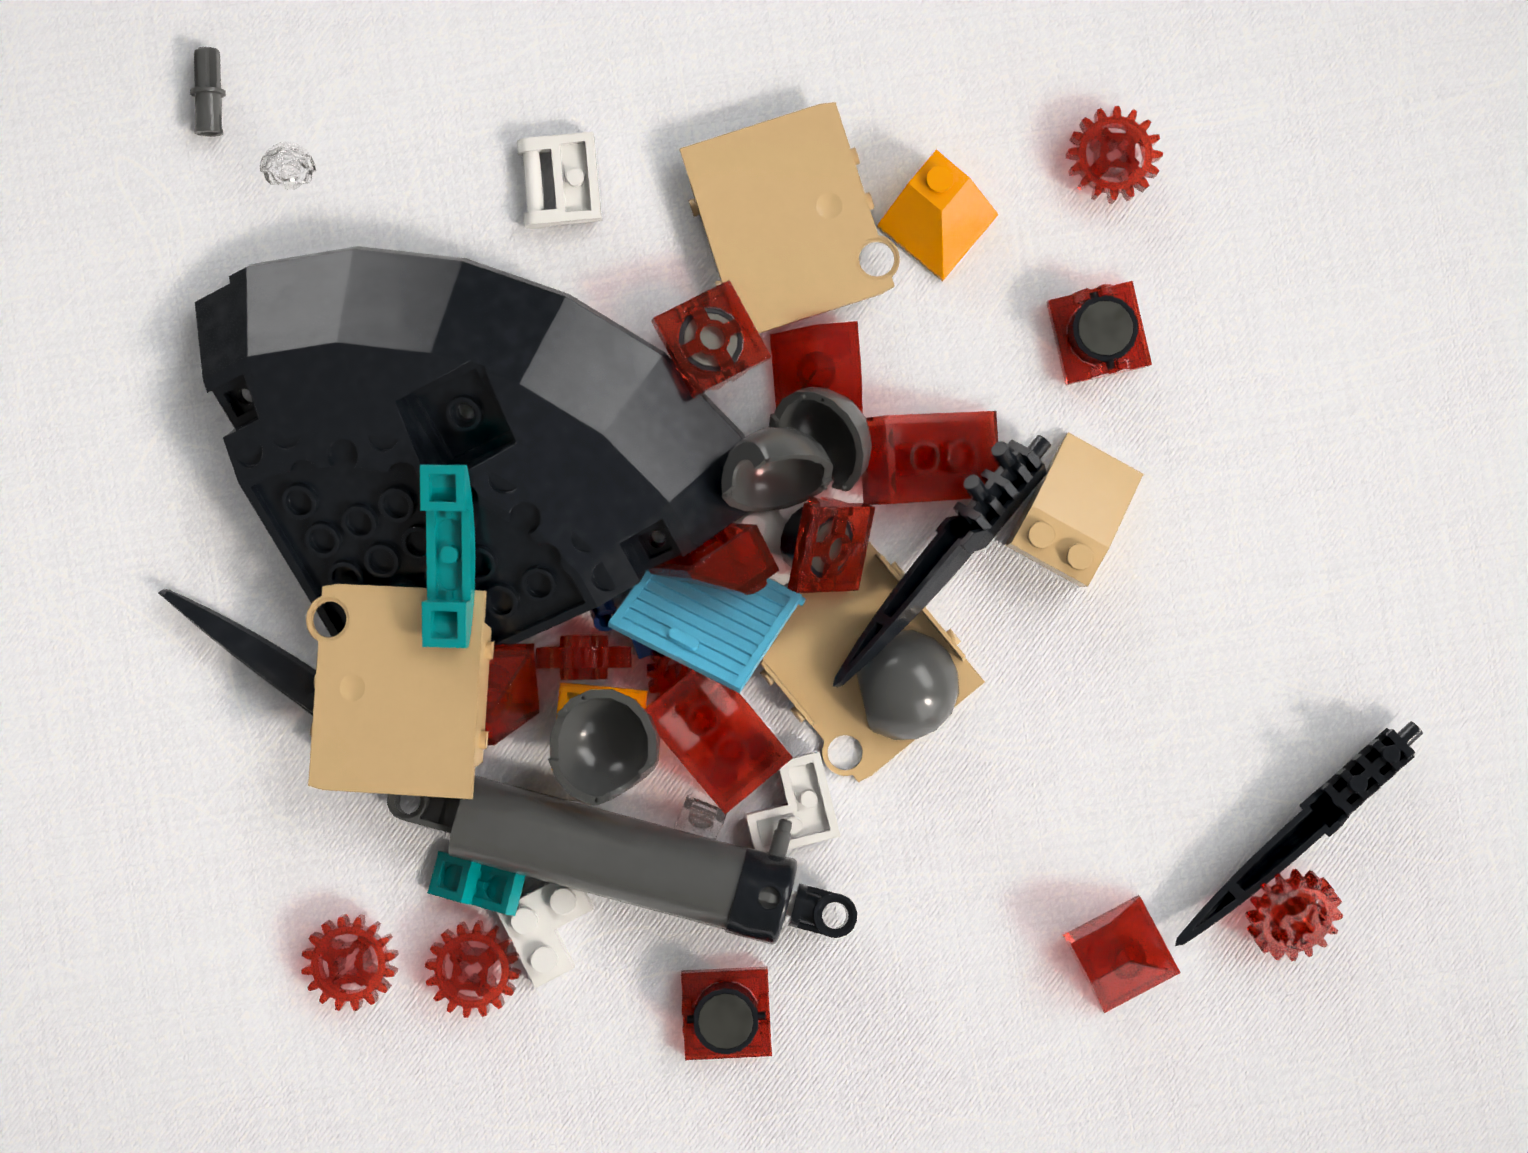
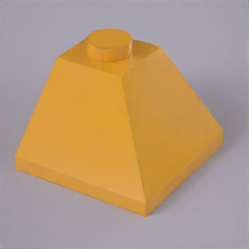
M935 150L908 182L877 227L943 281L995 220L998 213L971 178L938 150Z

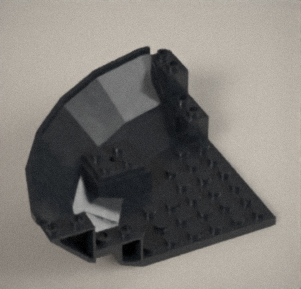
M356 246L250 264L230 275V284L195 302L202 378L207 393L213 392L235 428L225 435L223 440L237 481L311 604L322 596V586L334 584L427 588L426 511H420V465L422 464L467 465L475 526V590L487 591L485 623L491 628V642H494V653L599 607L641 582L647 570L680 555L682 557L686 556L748 512L729 506L722 498L721 490L723 467L727 457L735 445L745 438L741 430L664 351L568 293L467 258ZM243 389L249 390L253 402L247 401L243 397ZM461 404H468L473 408V418H465L460 414L459 407ZM654 531L661 532L665 536L666 541L662 543L654 541L651 533ZM326 602L317 608L316 612L331 637L338 635L346 624V613L342 606L336 602Z

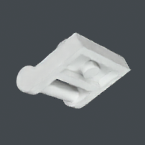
M593 132L529 137L517 140L518 155L523 156L528 211L524 213L525 228L539 229L553 225L602 221L595 136ZM543 153L552 154L556 209L545 210L540 163V155Z

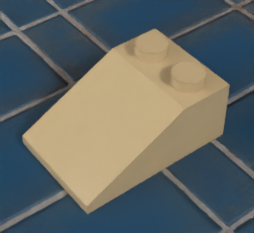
M1068 432L1046 470L1047 474L1038 484L1005 546L1079 587H1088L1112 544L1143 473Z

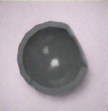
M803 388L783 398L775 412L770 414L769 427L795 428L810 435L822 445L833 465L831 478L834 482L832 483V488L842 491L851 490L867 469L872 449L867 419L848 397L827 388Z
M765 427L739 441L730 451L723 467L721 479L722 498L729 506L743 511L766 512L785 509L806 502L827 490V486L833 481L831 478L833 465L822 445L810 435L795 428Z
M902 630L856 673L869 729L876 734L893 740L918 739L936 731L952 714L959 696L958 671L950 653L933 637L914 630Z
M591 689L571 698L556 714L558 716L550 735V758L548 760L555 779L570 796L589 805H600L626 792L641 782L656 768L659 761L660 737L652 716L635 699L613 689Z

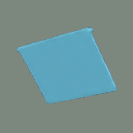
M701 545L684 557L680 555L647 570L641 582L633 587L608 622V627L740 693L798 604L803 606L806 598L802 597V594Z

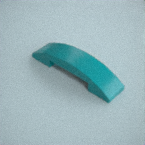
M422 464L420 465V511H426L427 600L422 601V647L468 648L471 637L475 595V526L467 465Z

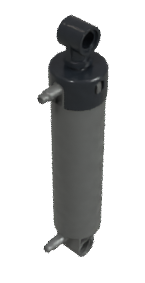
M476 775L474 777L473 799L420 796L419 808L415 812L407 814L400 807L402 795L388 794L387 797L389 811L394 817L451 833L448 848L449 856L724 929L727 933L773 945L778 941L785 916L790 917L788 926L831 938L846 936L854 929L857 922L855 904L850 898L842 894L800 883L797 891L792 890L797 871V861L794 858L786 857L792 822L789 820H779L777 829L774 830L769 852H762ZM832 902L841 904L846 912L844 923L836 928L828 927L822 919L824 908Z

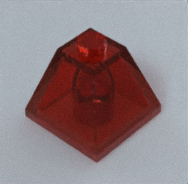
M858 321L810 325L770 334L776 408L783 398L797 390L808 387H821L848 397L863 413Z
M732 523L686 556L682 557L680 555L649 569L652 575L722 591L751 595L763 589L768 584L766 579L778 572L779 568L757 525Z
M534 643L494 645L493 660H489L485 731H488V746L496 745L540 713Z
M1139 895L1063 935L1104 1013L1181 973Z

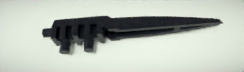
M1037 435L1028 447L1012 439L1008 444L1000 441L993 445L991 453L999 468L995 473L986 468L980 475L985 484L977 475H970L965 479L963 485L972 500L967 506L958 501L953 507L958 515L946 517L937 527L935 532L938 534L898 582L857 640L836 674L833 687L843 686L922 611L975 551L987 547L1047 474L1045 464L1040 460L1051 447L1047 439Z
M168 589L158 592L159 595L212 640L313 716L314 677L316 674L314 668L271 641L206 606Z
M1410 721L1398 733L1394 729L1388 728L1382 731L1325 784L1299 805L1303 810L1274 835L1225 883L1176 939L1175 946L1186 944L1249 899L1294 862L1324 834L1328 837L1332 836L1359 806L1415 757V751L1410 745L1423 735L1422 730L1414 722Z

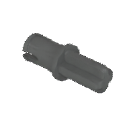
M199 47L194 52L195 87L190 89V95L195 97L194 133L207 137L223 135L222 98L226 96V91L221 89L220 52L212 47Z

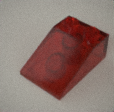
M996 411L884 415L866 418L871 435L872 449L869 465L862 474L863 505L971 499L963 485L965 479L970 475H977L985 484L980 475L986 468L995 473L999 468L991 453L993 445L998 442Z
M694 670L689 671L645 708L652 716L660 738L724 814L729 812L793 759L788 749L741 693Z

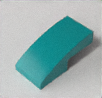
M438 851L427 893L501 914L515 916L526 876L452 857L447 852Z

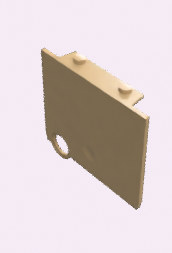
M836 102L814 105L680 148L694 199L689 200L693 216L700 215L720 277V281H716L715 285L719 297H726L733 318L740 327L743 339L879 296L895 287L892 277L899 267V252L896 245L890 239L878 235L870 211L874 209L873 200L869 192H864L856 165L860 164L856 148H850ZM870 243H883L893 253V267L885 275L871 276L860 266V252Z
M859 529L853 534L849 557L837 573L831 577L818 578L814 576V581L806 580L805 573L788 587L802 594V597L806 598L803 606L798 604L760 662L764 668L760 672L762 677L770 686L776 682L794 704L790 711L799 722L802 723L806 719L824 740L822 756L826 766L838 775H853L858 782L872 776L915 740H893L876 734L869 729L856 674L843 686L833 687L836 674L857 640L889 594L905 575V572L896 562L890 565ZM926 607L903 629L914 630L933 637L950 653L959 677V696L955 706L985 683L967 661L965 654L957 646L961 640L951 628L945 631ZM842 735L854 737L862 747L860 762L848 770L836 768L828 758L830 743Z
M351 584L322 586V596L312 602L306 615L307 629L310 635L318 641L317 667L314 677L313 723L310 728L311 751L308 786L330 791L473 799L475 767L483 763V752L488 747V731H485L489 660H493L494 642H491V628L485 623L487 591L475 590L469 647L440 648L422 647V601L427 600V588ZM326 602L338 603L346 613L345 627L334 637L322 636L314 626V614L317 608Z

